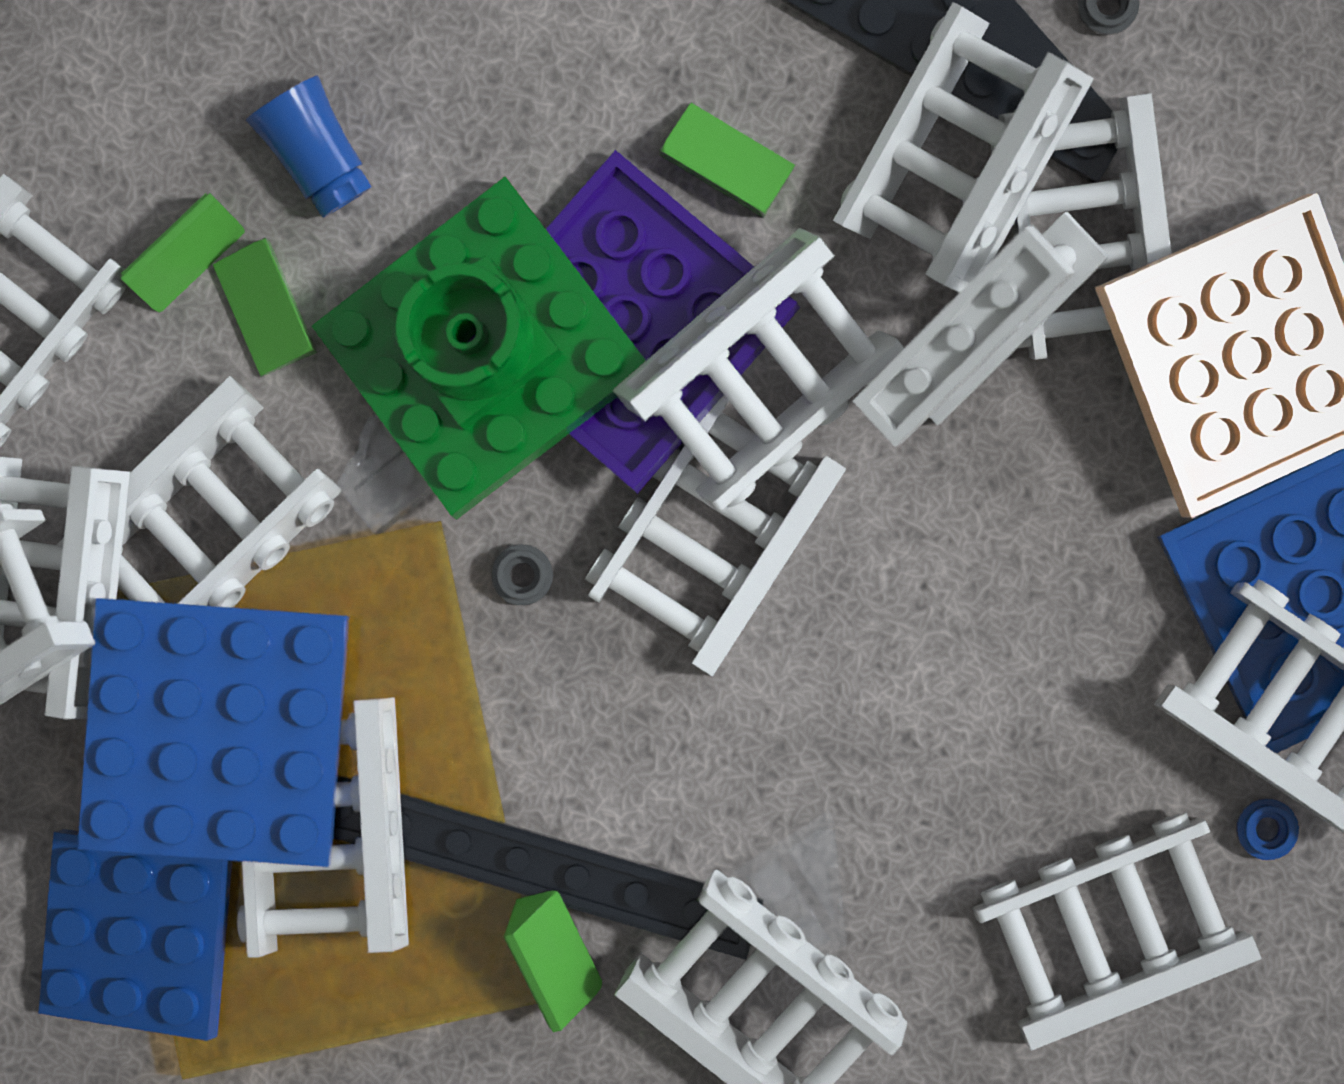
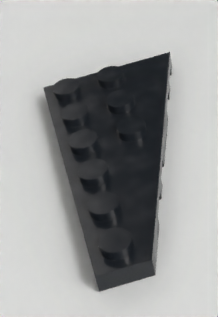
M782 0V2L911 77L930 44V37L935 25L941 18L945 17L953 2L990 23L981 38L982 40L1036 69L1040 67L1048 52L1071 64L1016 0ZM969 61L951 94L998 119V115L1014 113L1024 97V90ZM1090 86L1069 124L1111 118L1113 111ZM1115 143L1057 150L1053 151L1050 158L1088 181L1096 183L1102 178L1119 148H1116Z

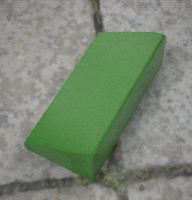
M690 103L659 151L661 157L763 218L795 167V164L693 103Z
M205 193L121 273L122 277L120 278L153 310L160 313L244 234V227L211 193Z
M267 238L260 239L213 264L261 377L317 353L280 264Z
M548 891L516 899L503 938L549 1029L552 1032L561 1031L599 992L602 987V979L557 891Z

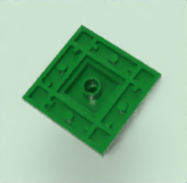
M506 176L311 325L442 505L456 520L618 397L613 392V389L646 362ZM476 335L475 338L468 343L469 339L472 336Z

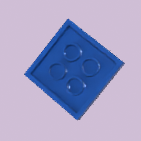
M62 829L53 832L38 1014L205 1041L217 1037L232 861L77 850L79 831Z

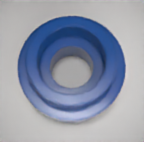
M1265 798L1253 801L1243 809L1237 821L1236 832L1239 843L1247 853L1258 859L1275 860L1288 854L1295 846L1299 835V824L1294 812L1286 804L1275 799ZM1270 817L1277 823L1278 831L1273 839L1263 841L1256 833V826L1261 819Z

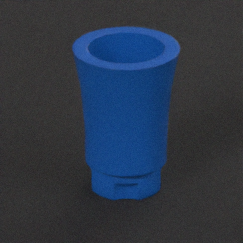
M318 75L299 83L277 96L245 120L270 147L291 175L304 198H311L313 205H315L323 218L370 190L371 184L363 171L359 169L363 163L339 124Z

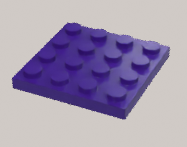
M616 150L546 228L646 361L754 268L750 262ZM788 296L775 307L776 315L774 318L783 328L800 309L798 303ZM745 333L728 348L729 355L727 359L738 373L742 375L766 347L755 333ZM476 335L472 336L469 339L468 343L471 342ZM698 374L681 389L682 396L680 400L700 423L724 394L708 374ZM618 397L569 433L572 438L636 493L645 486L682 443L661 415H651L646 420H643L627 409Z

